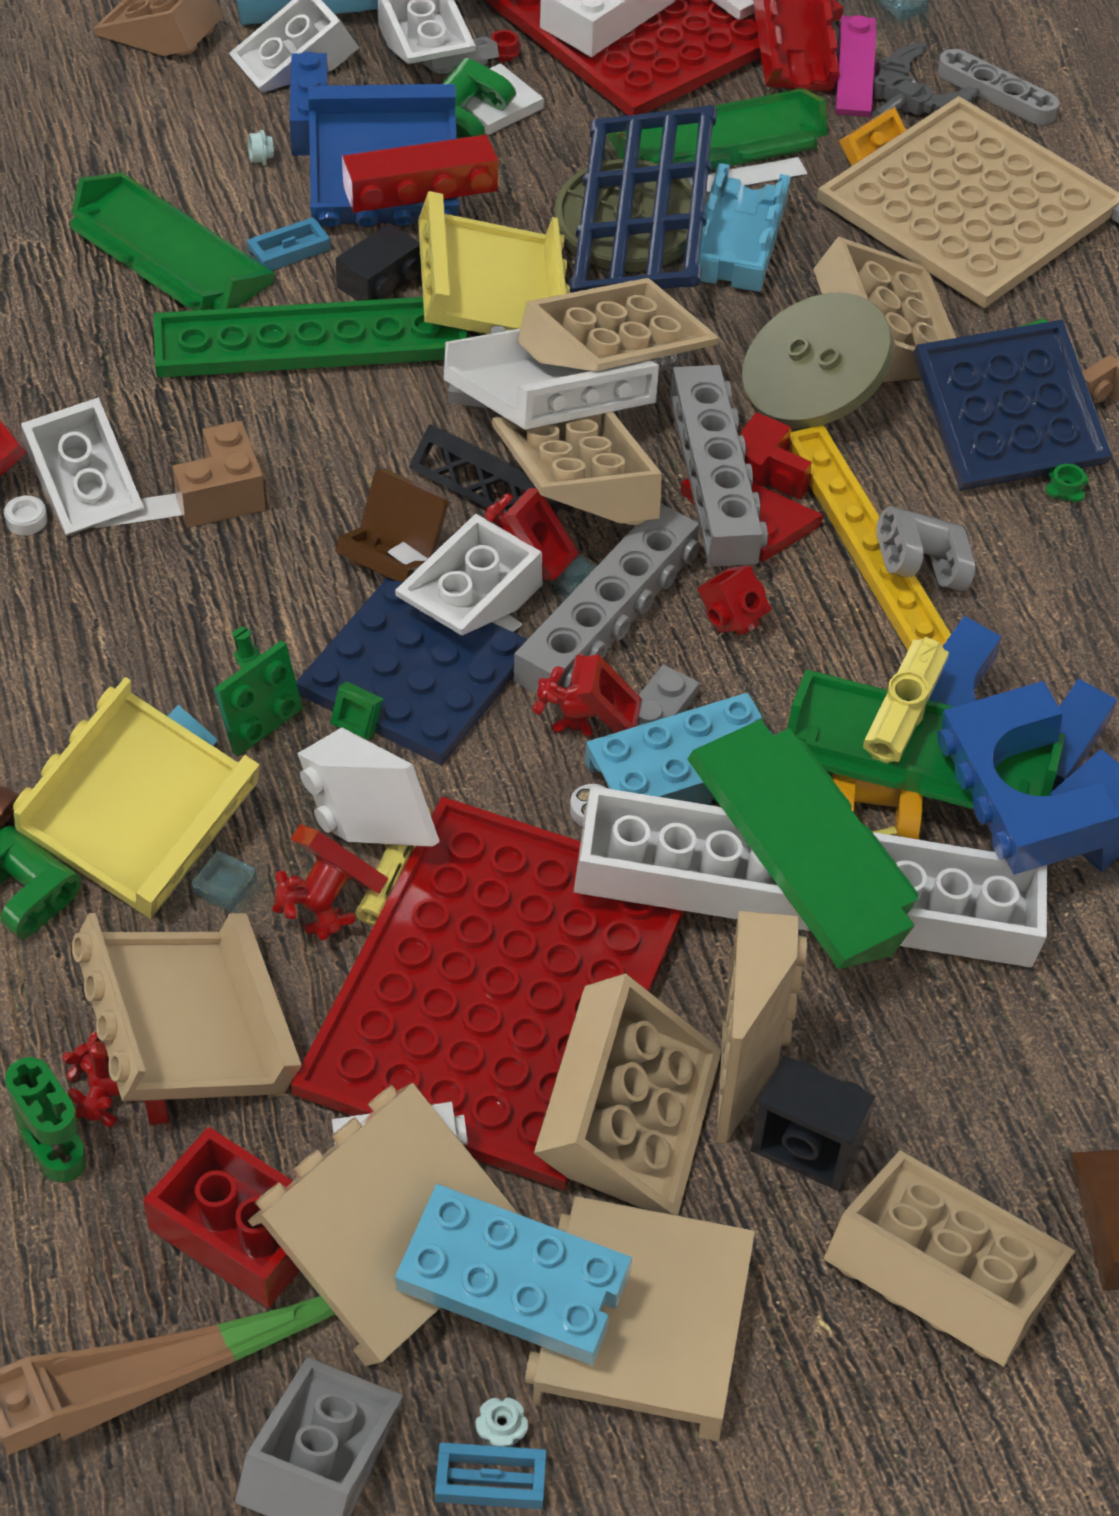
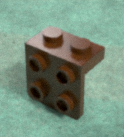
M380 469L374 473L360 528L339 536L335 552L348 557L350 563L355 566L371 568L383 574L385 579L389 577L396 581L404 582L425 561L415 560L404 564L390 555L388 551L405 542L426 558L433 555L441 533L448 500L444 495L388 469Z

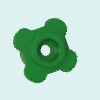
M1066 463L1057 466L1055 470L1049 472L1051 483L1046 485L1045 492L1047 495L1061 500H1071L1076 503L1084 500L1085 492L1083 487L1088 484L1089 478L1082 468Z

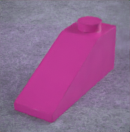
M861 15L841 16L837 44L840 76L836 82V115L871 117L876 18H867Z

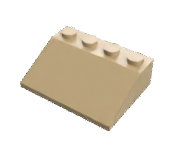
M838 236L813 269L822 294L849 293L858 295L874 303L883 312L892 329L895 342L893 361L883 382L922 379L913 354L916 345L956 338L931 275L922 265Z
M644 278L527 301L518 343L540 363L600 371L718 345L720 338L652 280Z
M613 412L526 430L505 417L492 418V426L542 496L617 523L639 525L644 523L645 520L660 519L662 473Z
M747 911L738 912L723 1015L717 1143H726L778 1065L781 1046H790L792 1020H795L797 994L800 993L802 966H805L807 937L798 936L799 916Z
M627 974L585 986L534 1154L568 1179L645 1210L678 1216L722 1050Z
M899 1150L844 1211L823 1259L837 1267L847 1277L861 1281L881 1293L889 1302L903 1306L926 1320L936 1330L950 1334L973 1348L978 1355L993 1360L1004 1367L1022 1342L1071 1261L1075 1250Z

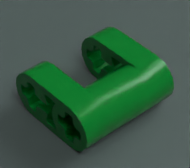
M464 58L442 83L455 84L456 139L485 134V128L481 121L473 114L464 110L473 97L498 110L506 109L516 97V90L508 79L470 58Z
M7 826L0 830V884L12 876L25 886L6 903L2 910L0 921L3 926L19 938H26L39 930L75 898L81 886V877L47 850L18 832L14 826Z
M24 1057L16 1060L5 1073V1084L19 1135L43 1173L50 1180L58 1183L75 1180L86 1168L87 1158L82 1140L76 1133L78 1119L73 1102L43 1060L35 1057ZM52 1145H59L65 1155H71V1160L63 1163L59 1158L55 1159Z

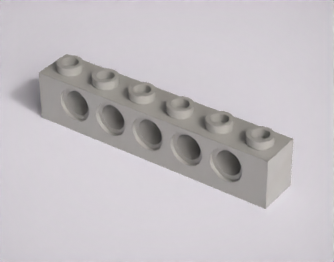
M720 365L673 367L670 401L708 565L713 567L758 564L760 549L767 545V526L765 522L759 521V495L751 490L753 483L751 464H745L744 462L746 451L745 439L743 435L738 436L737 434L738 412L736 408H731L730 406L732 397L730 381H724Z
M660 503V519L645 520L644 523L636 525L514 653V682L537 694L538 680L542 677L550 678L552 669L560 666L564 668V672L557 685L567 688L570 686L576 655L580 653L584 656L599 654L604 658L608 647L616 639L621 640L627 634L631 622L639 614L643 615L650 609L654 597L663 588L668 589L672 585L677 572L685 564H691L695 560L700 550V542H698L699 523Z

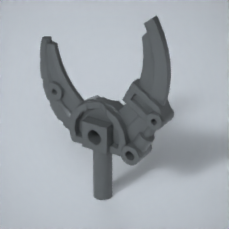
M925 42L911 44L897 50L889 58L878 59L872 97L875 99H885L888 102L872 113V119L893 107L896 108L897 112L901 110L907 114L909 112L915 115H920L924 112L934 113L958 96L971 103L979 94V89L967 88L953 93L932 94L928 84H920L914 77H908L910 62L927 50Z

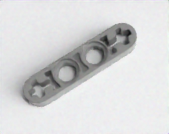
M948 49L940 55L938 74L942 79L962 89L978 88V97L1031 123L1048 125L1055 121L1059 100L1052 93L965 51ZM977 78H984L990 81H982ZM1007 92L1016 93L1019 95H1010L1007 94Z

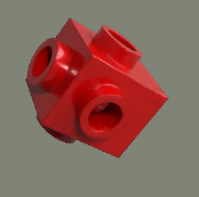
M750 565L727 568L697 588L706 606L707 617L716 627L718 633L736 631L738 635L745 634L760 625L759 618L772 610L766 598L765 588L756 578Z

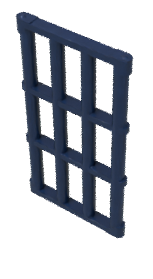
M709 105L663 112L606 117L591 121L589 136L592 139L587 174L583 177L585 190L580 225L576 228L578 241L573 277L569 279L570 293L649 278L661 289L700 285L702 268L699 263L703 227L707 223V215L704 213L708 175L712 171V164L709 162L712 130L717 119V108L715 106ZM699 123L695 161L673 164L677 126ZM663 127L659 165L637 168L642 129ZM627 131L623 169L602 172L607 133ZM693 177L690 212L668 215L672 179ZM657 181L653 217L631 219L635 184ZM620 185L616 221L595 223L600 187ZM688 229L684 270L662 273L666 231ZM651 233L646 275L624 277L629 235ZM614 237L609 279L587 281L593 239Z

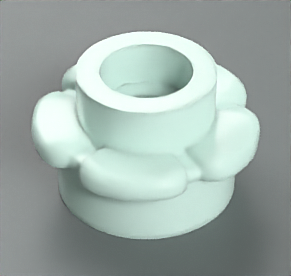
M259 130V133H249L248 151L251 163H262V166H265L267 164L266 160L274 156L272 136H266L264 130Z
M492 1398L480 1407L481 1415L476 1419V1430L489 1446L512 1447L526 1434L528 1419L523 1416V1406L515 1399L505 1398L500 1400L499 1398ZM499 1418H505L507 1420V1423L505 1425H499L497 1423V1420Z

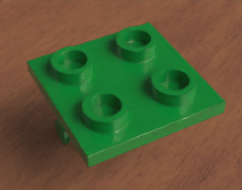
M247 627L237 628L232 633L237 648L234 652V657L240 670L214 688L232 753L236 756H240L303 709L287 644L279 641L261 654L259 648L253 645L251 631Z

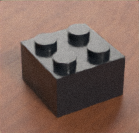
M784 1055L759 1100L750 1151L840 1192L864 1146L875 1096L866 1092L856 1083L841 1081L821 1072L809 1062L796 1061Z

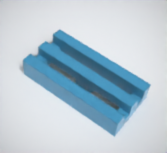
M314 217L247 239L248 253L254 255V260L271 271L331 250L330 237Z
M440 1442L435 1502L543 1509L546 1449ZM449 1462L533 1467L534 1474L503 1472L499 1469L485 1468L481 1470L449 1468ZM447 1482L533 1488V1490L447 1484Z

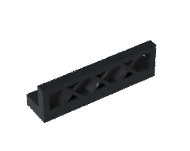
M432 424L428 425L409 465V468L486 508L495 503L490 486L505 480L509 482L512 495L514 496L504 508L505 512L521 497L519 488L527 491L529 488H536L524 470ZM433 444L443 449L447 465L435 470L423 465ZM453 454L456 455V456H458V457H460V458H462V459H461V460H458V461H455V460H454V457H453ZM472 463L476 465L480 482L464 487L461 485L457 469ZM486 471L495 476L488 479ZM450 472L451 479L443 476V474ZM482 489L484 496L476 493L475 491ZM545 497L555 514H557L559 508L570 512L572 506Z

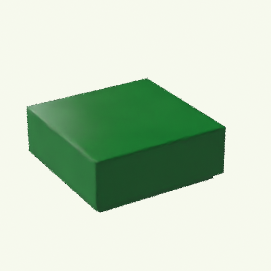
M346 681L339 685L330 724L338 728H344L368 741L375 735L376 722L379 719L384 699Z

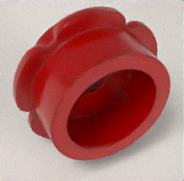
M498 30L491 35V40L497 43L499 57L495 59L498 61L508 62L520 54L521 43L518 41V35L515 32Z

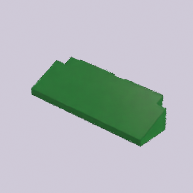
M805 88L714 105L717 108V119L712 130L709 162H711L713 170L718 169L719 163L733 166L816 149L817 137L828 135L826 100ZM699 123L677 126L673 164L695 161ZM663 127L642 129L638 160L659 164ZM627 131L607 133L608 139L619 159H624Z
M123 172L79 178L72 207V213L75 215L74 219L70 222V228L192 311L207 310L210 307L214 309L237 308L273 283L275 276L273 271Z
M805 670L791 706L787 729L790 728L797 738L806 743L826 771L890 788L915 792L928 798L974 809L973 798L969 790H963L960 787L955 773V764L950 755L944 756L937 738L938 730L942 729L943 710L954 706L928 700L923 720L915 727L900 761H892L886 764L873 759L871 754L863 748V743L888 690ZM1060 733L1059 742L1025 751L1005 759L995 768L997 774L1007 785L1019 792L1033 796H1050L1065 734Z
M760 719L692 750L687 760L836 967L842 969L892 957L915 926L907 914L918 901V892L870 828L860 822L851 810L852 805L806 743L797 738L790 728L772 735Z

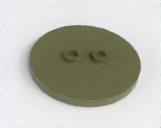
M624 159L604 161L602 172L623 169ZM638 160L637 168L657 166L659 164ZM587 168L573 175L562 186L554 207V217L558 218L559 233L564 235V245L575 256L578 241L576 228L580 225L585 190L583 177L587 174ZM685 178L672 179L668 215L690 212L692 185ZM657 181L635 184L631 219L653 217ZM620 185L600 187L595 223L616 221ZM688 229L666 231L662 266L678 259L685 253ZM651 233L629 235L625 272L647 270ZM614 237L593 239L590 264L610 270Z
M827 293L801 300L773 317L759 331L750 344L742 368V382L745 393L758 413L786 424L791 428L815 427L840 419L866 402L886 378L895 351L892 329L883 312L874 303L858 295Z

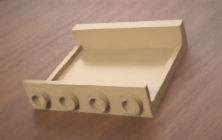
M89 913L79 933H76L73 938L72 954L74 960L80 964L84 976V993L86 999L92 1002L97 1018V1035L101 1041H104L109 1057V1074L111 1079L117 1083L122 1101L279 1095L286 1092L302 1065L247 913H229L219 932H101L96 913Z
M413 1083L398 1091L391 1085L377 1095L368 1104L373 1110L369 1116L362 1122H359L354 1117L339 1128L331 1136L336 1144L324 1155L317 1149L294 1168L298 1177L286 1188L279 1182L264 1193L255 1202L261 1210L248 1220L252 1227L260 1223L264 1225L359 1343L353 1351L365 1366L383 1362L440 1308L397 1291L395 1282L397 1270L436 1184L518 1214Z
M575 1196L571 1215L561 1214L558 1229L632 1257L631 1272L617 1307L611 1308L606 1305L603 1312L609 1314V1327L593 1366L542 1346L540 1353L530 1352L525 1383L533 1384V1404L540 1406L543 1392L699 1423L698 1438L719 1442L755 1231Z

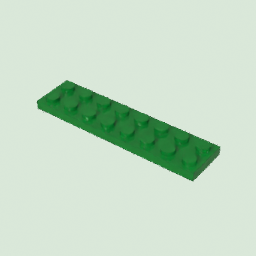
M423 297L153 313L157 378L445 360V343L467 338L466 330L424 322Z

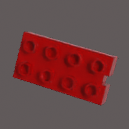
M753 0L765 86L832 91L840 76L836 53V34L832 27L831 2L828 0Z

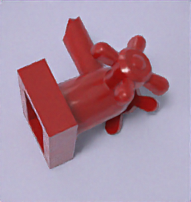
M529 488L507 512L504 511V508L514 496L506 493L499 502H495L487 508L484 519L493 522L496 526L514 535L519 540L541 551L543 580L555 581L576 558L579 552L545 496H542L536 488Z
M580 653L575 656L571 682L567 688L557 685L564 672V668L560 666L552 669L550 678L542 677L538 680V700L533 705V712L541 715L547 703L559 704L564 719L553 724V731L555 733H561L568 727L572 730L580 729L586 738H590L593 735V729L587 724V717L598 716L614 733L636 727L638 724L642 698L599 654L584 656Z
M300 824L290 840L316 856L315 859L317 861L305 880L299 878V876L287 878L285 870L276 872L275 879L278 885L275 889L276 902L273 904L272 909L274 913L282 914L284 912L287 919L295 920L297 911L294 904H302L307 910L314 912L318 919L317 922L304 925V931L309 935L316 933L320 940H326L329 935L338 932L343 925H351L356 920L353 912L342 915L340 907L334 909L332 907L333 902L348 880L379 894L389 878L319 830Z
M93 1032L89 1036L87 1043L79 1045L73 1052H65L62 1055V1060L66 1065L73 1064L67 1073L68 1080L71 1083L76 1082L84 1070L88 1074L87 1083L90 1088L87 1096L75 1088H70L67 1094L72 1102L78 1104L74 1106L77 1118L84 1117L91 1121L100 1120L106 1127H113L117 1119L106 1111L113 1102L108 1097L118 1096L120 1092L116 1081H113L109 1074V1057L105 1044L101 1043L97 1032ZM166 1099L144 1100L150 1126L169 1122Z

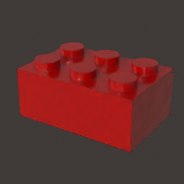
M209 1126L143 1199L148 1228L268 1309L300 1271L262 1223L252 1227L248 1222L251 1217L261 1210L255 1202L264 1193L279 1182L286 1188L293 1180Z

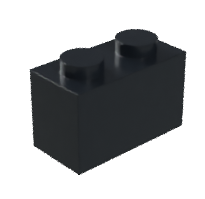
M391 223L386 224L335 258L337 288L357 301L387 298L392 292L407 282L414 280L421 273L420 242Z

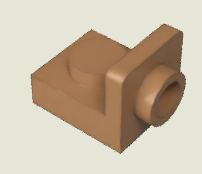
M1109 354L1082 372L1093 403L1102 402L1108 395L1119 402V360Z

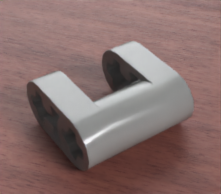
M889 506L883 510L879 517L876 531L884 564L888 572L908 578L913 577L921 567L923 555L927 554L930 555L936 579L940 586L956 591H964L969 587L975 574V561L963 526L894 506Z

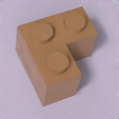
M242 420L202 429L205 458L172 465L176 500L186 528L266 510L263 475Z

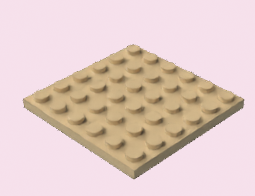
M958 96L818 188L817 201L913 263L922 265L930 274L978 305L986 308L1110 219L1113 209L1119 205V192Z

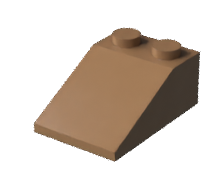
M122 0L93 30L98 36L162 56L176 53L179 56H186L198 48L197 43L202 38L214 32V26L224 15L216 0Z

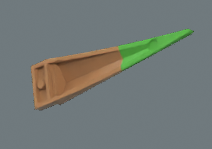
M319 1296L272 1311L217 1325L116 1345L28 1356L1 1367L0 1437L6 1453L10 1455L24 1448L36 1446L43 1440L59 1434L62 1441H65L336 1314L324 1299Z

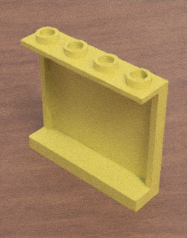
M428 191L418 219L424 322L490 334V330L494 326H503L506 331L520 329L527 301L570 293V286L565 284L567 261L562 259L564 235L559 233L558 218L552 217L546 234L448 215L444 214L443 194Z
M125 677L116 689L109 687L103 693L97 703V712L89 721L82 720L75 727L69 738L70 744L61 755L55 753L49 758L41 772L43 777L33 789L27 787L20 793L13 805L15 829L149 919H152L258 783L260 764L246 755L239 762L233 760L131 693V680Z

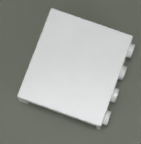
M520 329L445 343L444 380L524 430L656 403L659 365L651 360L600 371L544 364L534 359L518 343Z

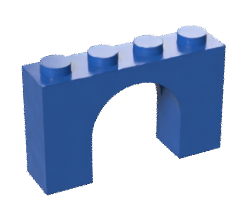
M963 616L943 645V648L949 652L948 660L929 700L954 707L976 701L974 690L997 658L1002 636ZM1079 678L1059 706L1063 713L1060 733L1065 734L1052 791L1080 767L1111 720L1117 702L1116 698Z
M1044 681L943 710L942 729L937 732L938 743L944 756L950 755L955 764V773L960 787L963 790L968 789L973 798L974 811L978 821L981 824H987L992 833V844L996 855L1001 860L1006 859L1014 875L1117 844L1119 834V810L1102 781L1057 795L1033 796L1011 788L999 777L995 770L1002 761L1013 755L1059 742L1063 713Z

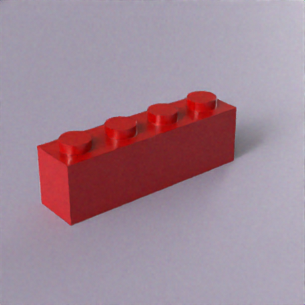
M487 135L342 155L343 187L353 213L425 202L428 191L443 194V199L498 191V158Z

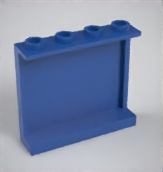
M455 84L308 86L311 218L314 217L324 227H335L346 223H356L364 227L374 226L377 223H394L399 226H409L414 222H418L424 202L353 213L343 187L342 155L456 139ZM458 197L443 199L444 214L459 217Z

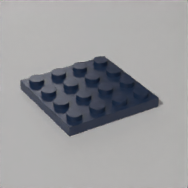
M1063 319L916 345L913 354L960 491L1047 475L1061 464L1069 463L1085 468L1107 464L1111 459V450Z
M387 577L296 681L299 695L333 712L339 685L346 681L384 699L379 719L376 722L375 733L442 766L514 677V653L528 639L492 622L465 635H460L397 597L395 590L403 582Z

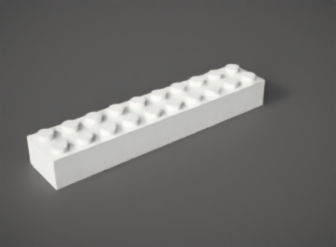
M590 786L573 893L738 919L739 911L799 916L722 807ZM873 832L916 889L919 896L918 901L907 914L915 926L900 946L1033 967L1047 938V865L1014 875L1006 859H999L995 852ZM799 916L798 929L810 931Z

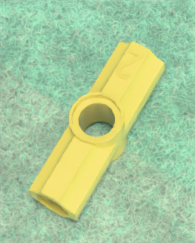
M928 637L920 640L913 639L897 674L890 679L887 695L863 743V748L871 754L873 759L886 764L892 761H900L915 727L923 720L925 706L948 660L949 652L941 646L940 642Z

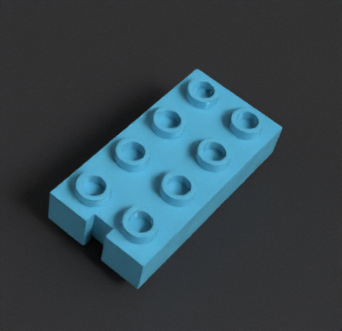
M719 163L704 212L707 215V223L703 227L699 263L702 268L701 281L717 284L719 279L732 282L731 287L761 292L787 204L791 176L780 174L776 185L767 184L762 189L752 190L744 186L740 179L729 177L730 165Z
M744 693L587 741L585 763L592 773L601 771L609 789L711 805L712 799H715L687 758L692 750L757 720H763V717L750 695Z
M436 1184L397 1270L395 1282L397 1291L593 1366L609 1327V1314L603 1312L605 1305L611 1308L617 1307L631 1272L632 1257Z

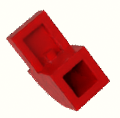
M756 412L741 432L745 439L746 451L744 462L745 464H751L753 483L762 487L766 484L801 500L808 491L812 461L788 451L791 434L790 426Z

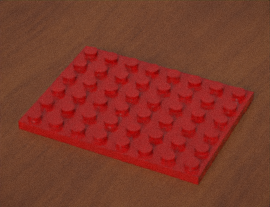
M441 796L431 815L440 842L434 846L416 845L291 1084L292 1095L351 1116L371 1114L373 1110L368 1104L389 1086L392 1085L398 1091L413 1083L430 1105L452 1102L454 1116L464 1115L468 1145L463 1146L474 1159L565 1191L570 1179L535 1155L534 1151L584 987L627 974L651 993L685 911L573 893L581 841Z

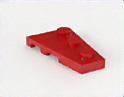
M687 478L681 482L680 493L694 504L689 479ZM752 483L751 490L752 492H757L760 499L759 521L765 522L767 526L766 547H761L759 560L762 563L822 525V513Z

